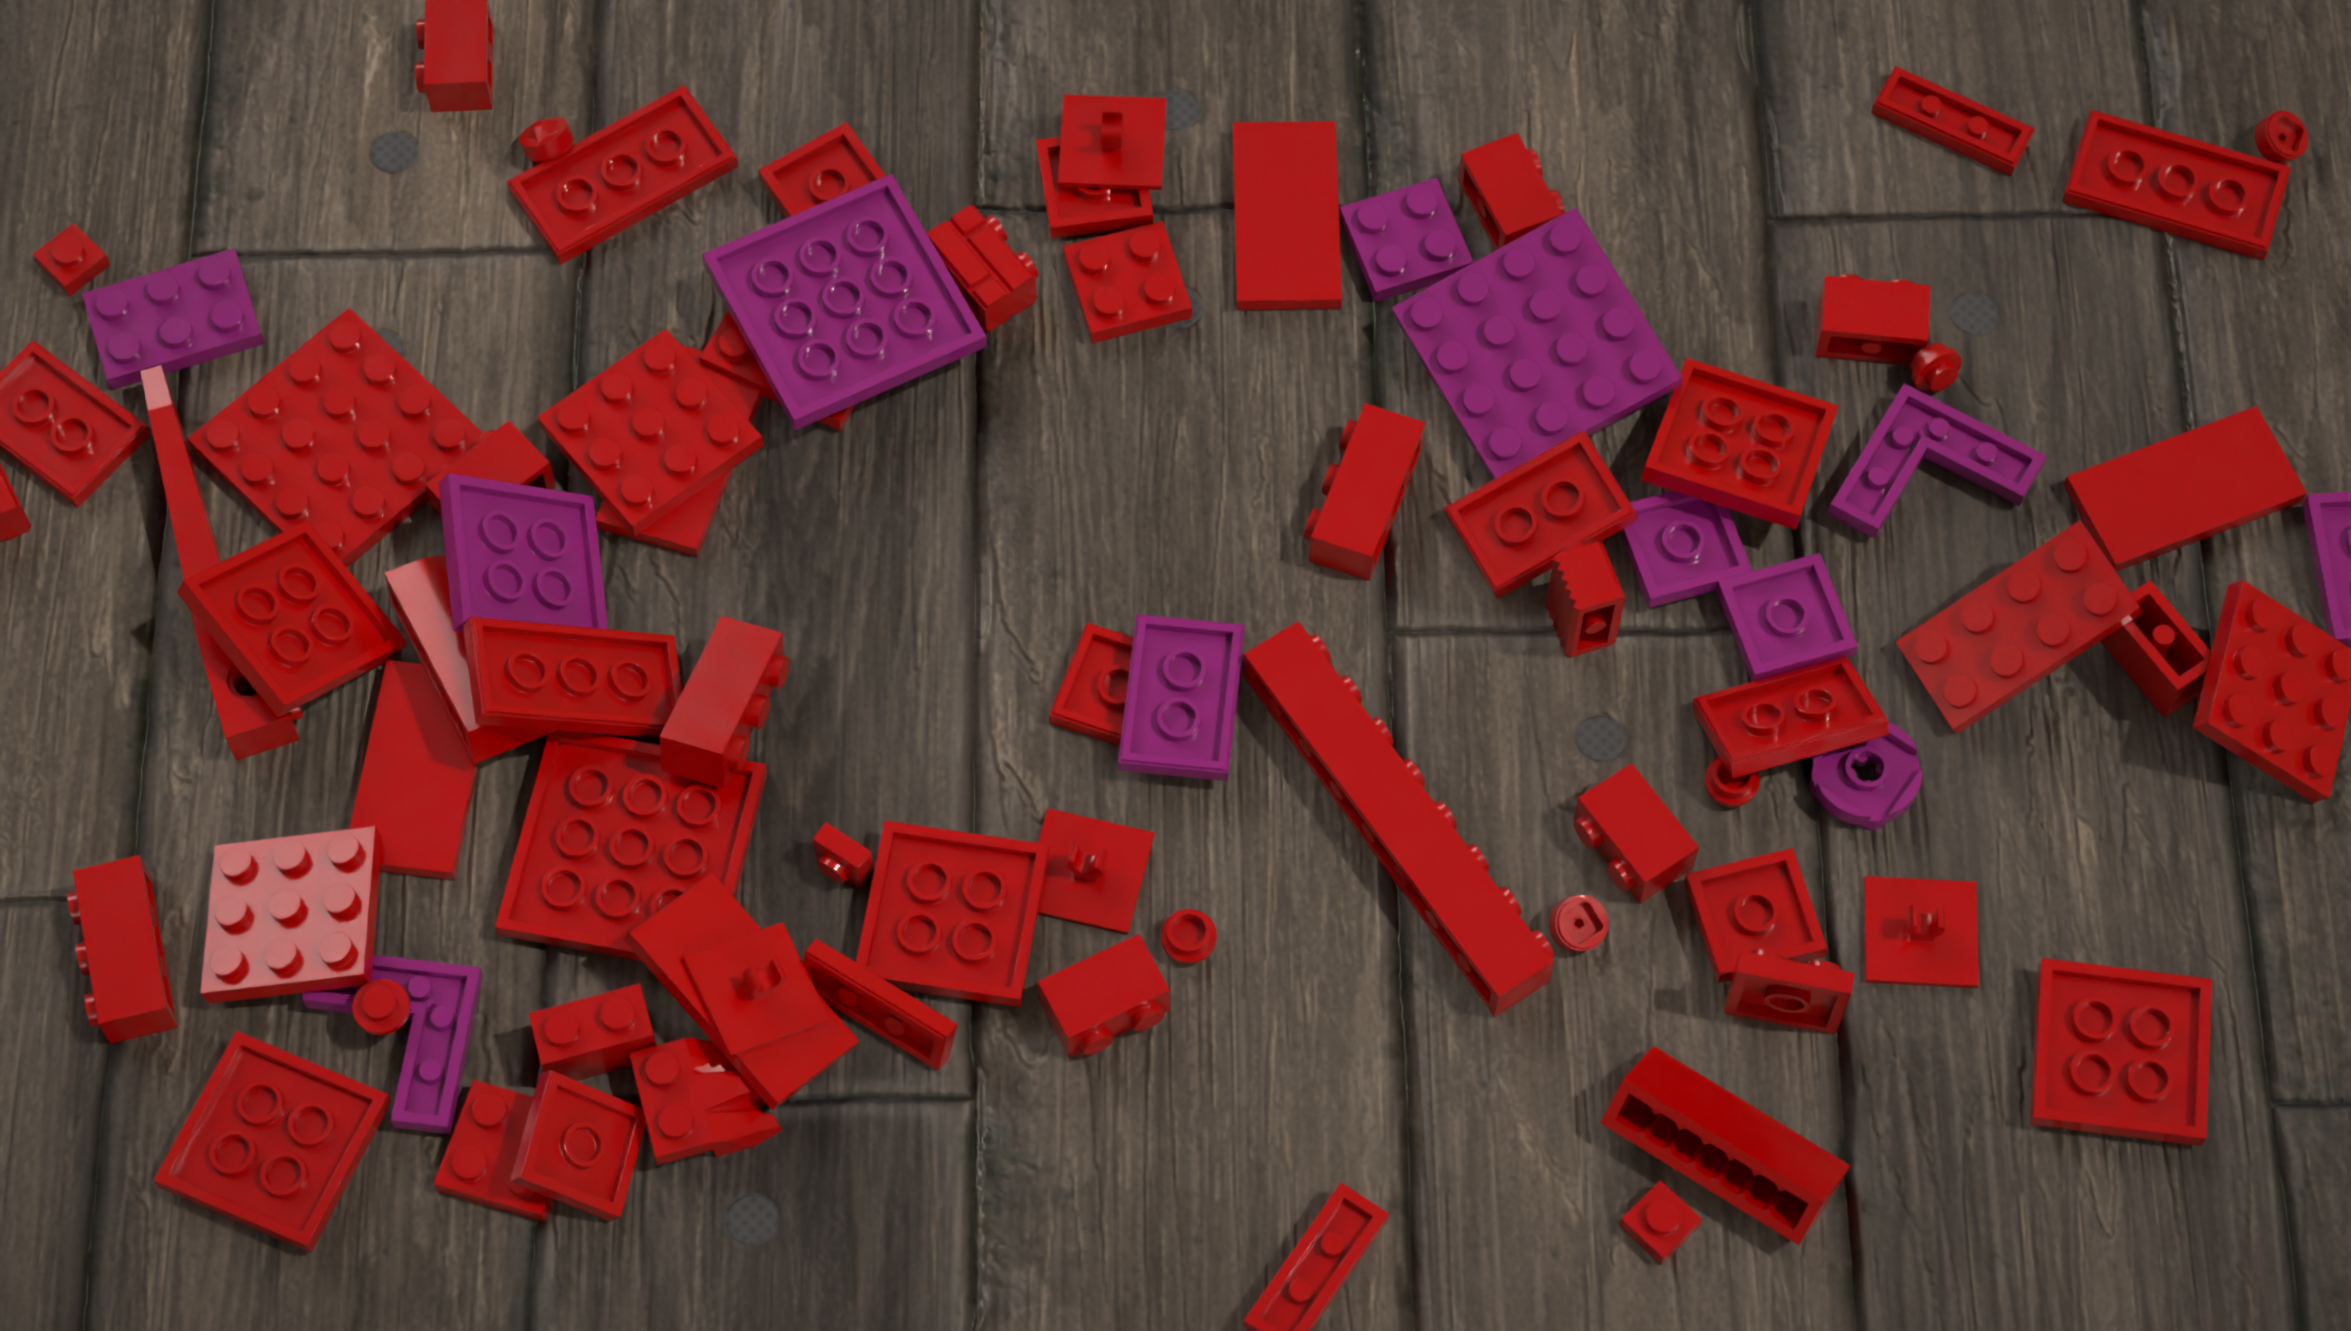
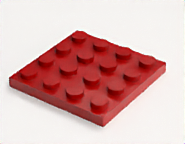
M347 308L189 436L187 440L191 449L279 534L308 520L348 568L429 500L425 483L431 480L434 472L443 464L456 461L472 449L476 440L484 433L351 308Z
M556 730L548 734L495 924L497 934L504 937L642 961L624 941L628 933L710 873H713L736 899L767 777L766 764L746 760L741 770L734 768L725 788H720L662 771L660 745L587 732Z

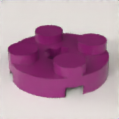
M1888 722L1889 735L1812 756L1809 789L1821 805L1838 819L1850 824L1860 825L1868 830H1877L1882 828L1887 822L1903 815L1914 802L1922 782V767L1920 769V762L1916 756L1918 750L1909 735L1891 722ZM1868 761L1876 765L1874 775L1879 779L1875 781L1867 780L1866 782L1858 779L1856 771L1851 768L1854 763L1861 767L1866 765Z

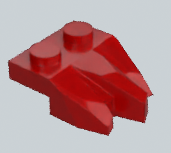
M683 1038L629 1053L657 1165L714 1150L715 1157L752 1148L782 1131L773 1114L760 1111L765 1101L711 1040Z

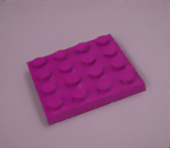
M892 174L702 254L703 266L794 430L986 347L984 331Z
M1576 207L1392 307V314L1492 480L1582 430L1586 432L1587 436H1590L1682 385V376Z

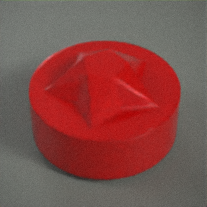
M2279 110L2268 115L2257 124L2255 128V142L2265 159L2286 165L2305 153L2308 147V133L2304 124L2296 115L2289 111Z
M561 117L540 119L526 128L519 137V142L527 159L534 162H544L559 157L571 147L574 141V136L567 121Z
M1587 895L1569 896L1560 900L1552 909L1549 917V929L1553 939L1560 947L1568 951L1579 952L1594 949L1604 940L1608 931L1609 922L1606 910L1599 901Z

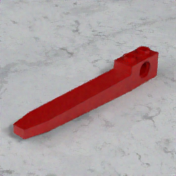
M159 365L141 371V377L183 578L185 580L223 560L172 392L164 370ZM191 611L198 647L221 725L236 761L299 741L294 721L304 718L301 706L277 717L259 694L244 696L245 691L252 687V685Z

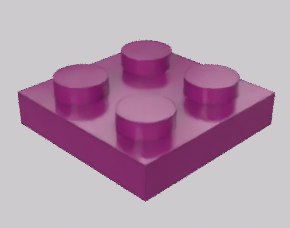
M1437 178L1344 205L1339 209L1340 222L1374 302L1431 286L1474 263Z
M1675 491L1630 502L1637 513L1638 521L1620 530L1619 533L1648 608L1716 591L1718 580L1753 571L1728 508Z
M1820 553L1718 580L1716 593L1751 682L1836 658L1855 656L1858 645Z

